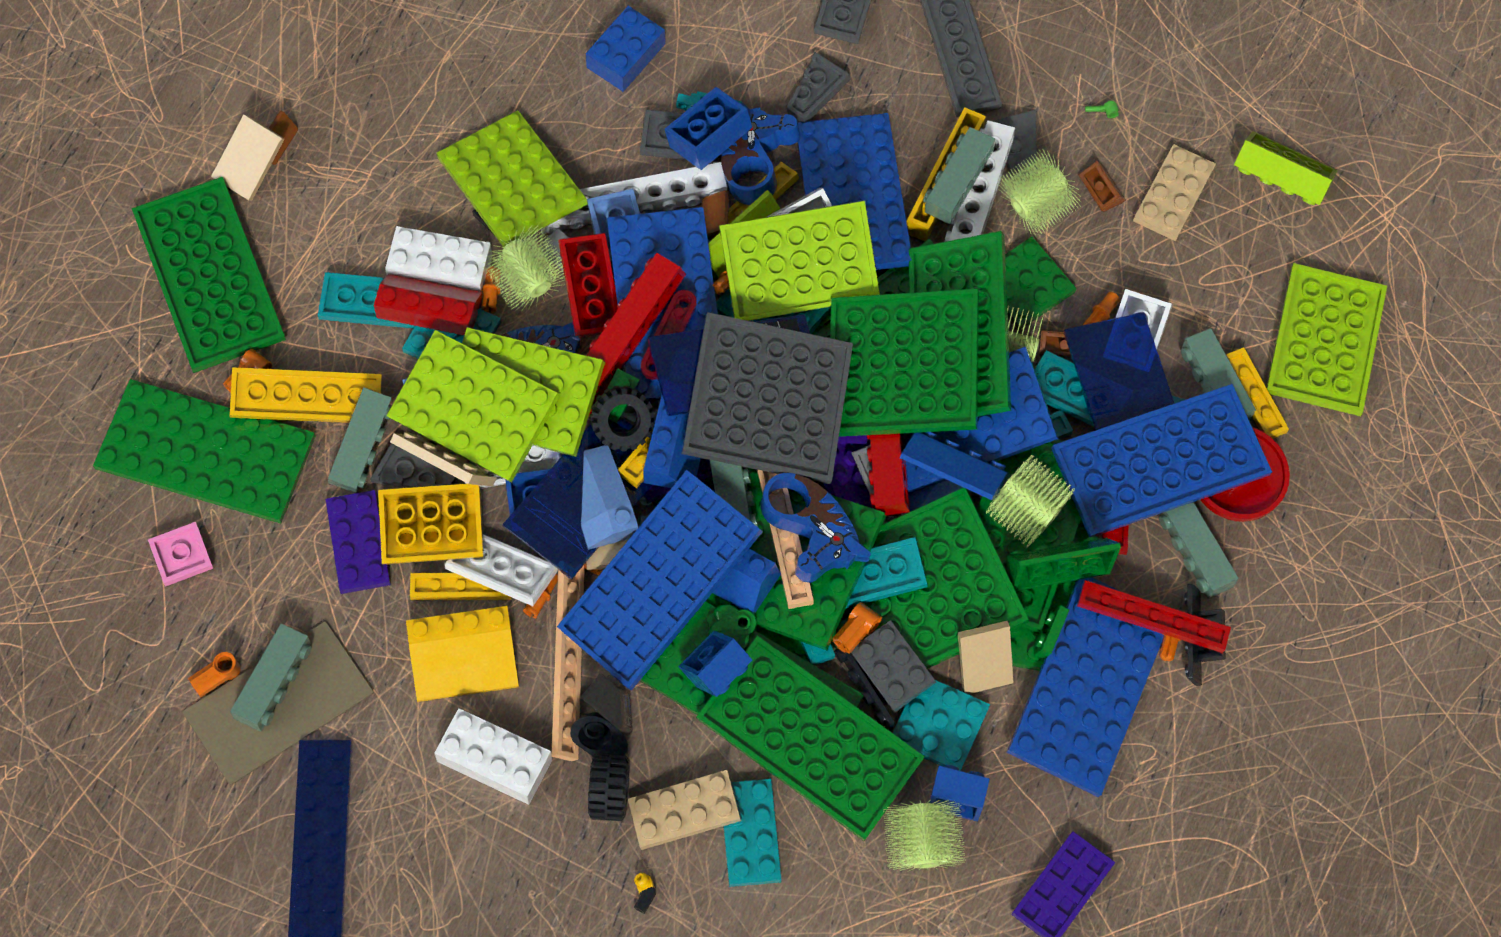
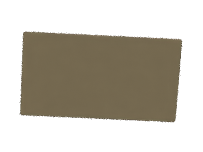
M326 622L305 633L311 642V652L306 660L302 659L298 666L299 673L293 682H289L285 689L287 693L281 704L277 703L273 710L274 716L268 726H264L261 732L235 720L230 712L257 664L183 711L187 721L229 785L236 783L373 694V690Z

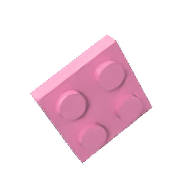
M196 522L148 539L165 587L213 569Z

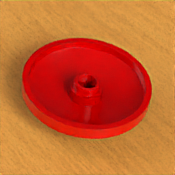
M1253 428V431L1272 473L1264 478L1200 500L1210 511L1222 518L1239 522L1260 519L1271 513L1280 504L1288 490L1290 471L1284 452L1269 435L1256 428Z

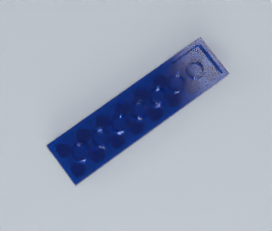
M299 740L288 937H343L352 758L351 740Z

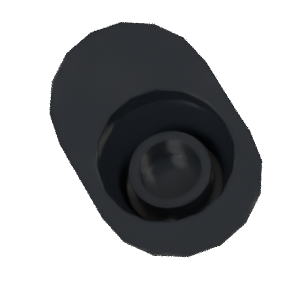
M599 712L584 713L571 727L570 736L572 741L592 757L595 754L625 756L628 750L626 736L612 725L604 714Z

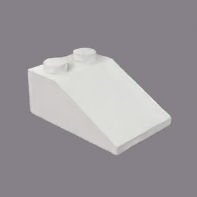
M1125 289L1102 358L1149 373L1173 304Z

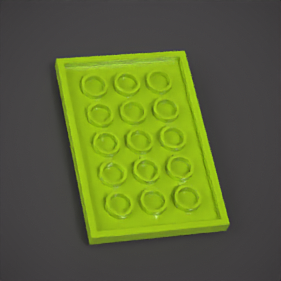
M518 110L436 153L441 164L503 247L514 241L515 236L516 240H518L522 233L524 239L529 232L533 234L537 229L541 230L588 204L586 197Z
M865 201L719 225L734 318L749 321L830 307L832 298L880 295Z
M1293 263L1266 387L1269 394L1361 416L1366 400L1387 285Z
M467 328L462 344L560 394L558 401L532 446L576 457L605 362L601 359Z
M435 330L390 408L387 417L512 483L558 401L560 394Z

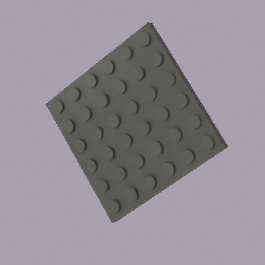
M707 312L682 454L776 474L794 473L815 482L830 484L833 477L853 343Z

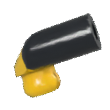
M638 873L634 878V882L640 897L634 908L645 914L656 895V889L649 875Z

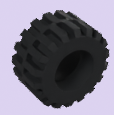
M613 386V389L609 390L607 388L601 396L598 395L596 397L597 401L591 407V427L604 445L609 446L613 450L627 451L629 448L631 450L637 449V445L646 443L645 439L647 437L650 438L652 435L651 429L654 428L655 412L652 409L651 403L640 391L629 386ZM621 404L632 406L637 413L636 422L633 427L625 432L614 431L608 423V417L612 409Z
M594 755L591 762L588 792V814L590 819L623 821L625 818L630 768L627 756Z

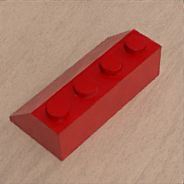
M606 234L559 239L558 243L575 336L600 335L603 332L605 322L614 316L618 306Z
M388 273L379 285L374 309L376 317L379 319L465 335L467 328H474L483 292Z

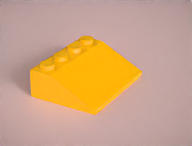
M455 484L378 490L382 564L483 557L480 485Z
M508 606L406 620L417 702L519 687Z

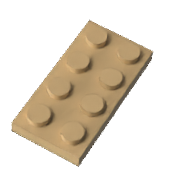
M1173 144L1134 216L1133 222L1176 241L1210 178L1216 163Z
M405 431L404 434H393L390 441L392 444L468 484L494 486L497 477L489 474L487 469L477 464L476 466L470 464V460L458 454L456 456L453 455L449 449L439 444L431 443L430 439L419 433L415 435Z
M728 770L628 798L641 850L741 821Z

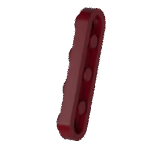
M680 290L672 297L641 361V372L647 379L657 380L664 375L696 309V297L691 291ZM686 302L688 306L683 308L680 306V303ZM655 365L658 367V369L656 371L649 370V367Z

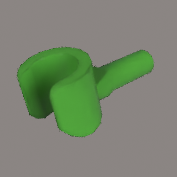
M1108 101L1101 106H1085V112H1106L1107 118H1115L1119 115V109L1115 101Z

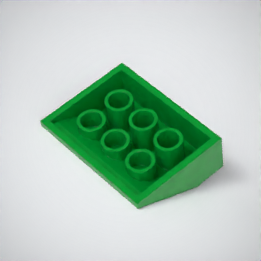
M1094 536L1085 539L1084 542L1074 543V541H1066L1059 546L1051 548L1048 545L1037 547L1034 551L1016 550L1007 556L1005 566L1015 591L1108 575L1112 571L1121 546L1119 542L1109 538L1099 539Z

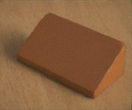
M279 111L269 127L270 130L285 138L272 162L273 165L277 164L298 131L297 126L283 111Z
M1094 162L1078 174L1102 212L1126 201L1100 162Z
M727 190L702 199L707 238L709 240H712L720 233L719 225L728 224L729 191Z
M1040 329L1039 355H1044L1047 350L1057 356L1088 358L1090 334L1088 332Z

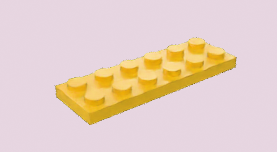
M232 367L230 418L350 423L363 387L381 394L382 374Z

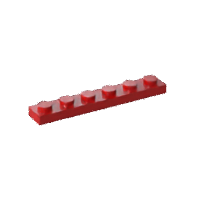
M1087 580L1083 583L1077 604L1078 607L1223 653L1226 649L1231 630L1229 626Z

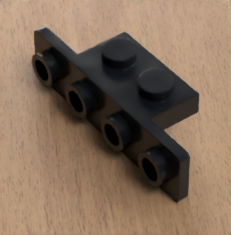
M1193 583L1187 584V592L1184 594L1187 613L1225 625V611L1222 608L1201 611L1200 590ZM1185 641V651L1188 655V664L1185 665L1186 677L1195 686H1201V662L1225 660L1226 650L1220 653Z
M835 645L834 653L837 660L841 664L844 662L847 666V674L850 680L861 688L864 702L868 706L872 705L876 712L874 716L877 722L885 726L887 730H892L894 720L884 706L888 704L858 662L855 661L851 653H844Z

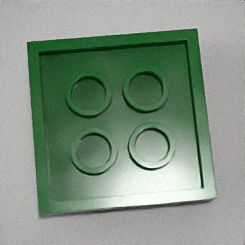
M1030 237L1005 254L1007 314L1010 319L1013 309L1011 321L1014 323L1018 311L1015 326L1018 328L1023 312L1019 330L1024 327L1027 313L1028 317L1025 326L1030 323L1031 318L1034 321L1037 319V316L1040 317L1076 292L1077 288L1033 237Z

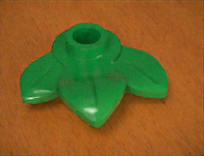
M721 605L715 608L714 613L718 621L712 625L708 636L713 631H717L734 638L743 650L746 649L749 644V634L757 626L755 615L748 610H738L732 605ZM741 618L748 620L746 627L740 626L739 621Z

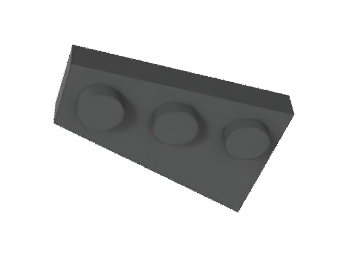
M814 52L812 62L809 68H806L804 78L800 86H797L787 106V113L794 116L800 122L805 123L809 121L850 81V74Z
M1036 110L992 121L1015 127L1014 140L1006 162L1008 171L1013 177L1017 176L1016 173L1020 174L1018 169L1021 172H1025L1023 165L1027 168L1026 164L1030 167L1029 163L1032 164L1031 160L1034 163V159L1037 161Z
M391 443L370 480L371 483L413 488L454 485L457 478Z

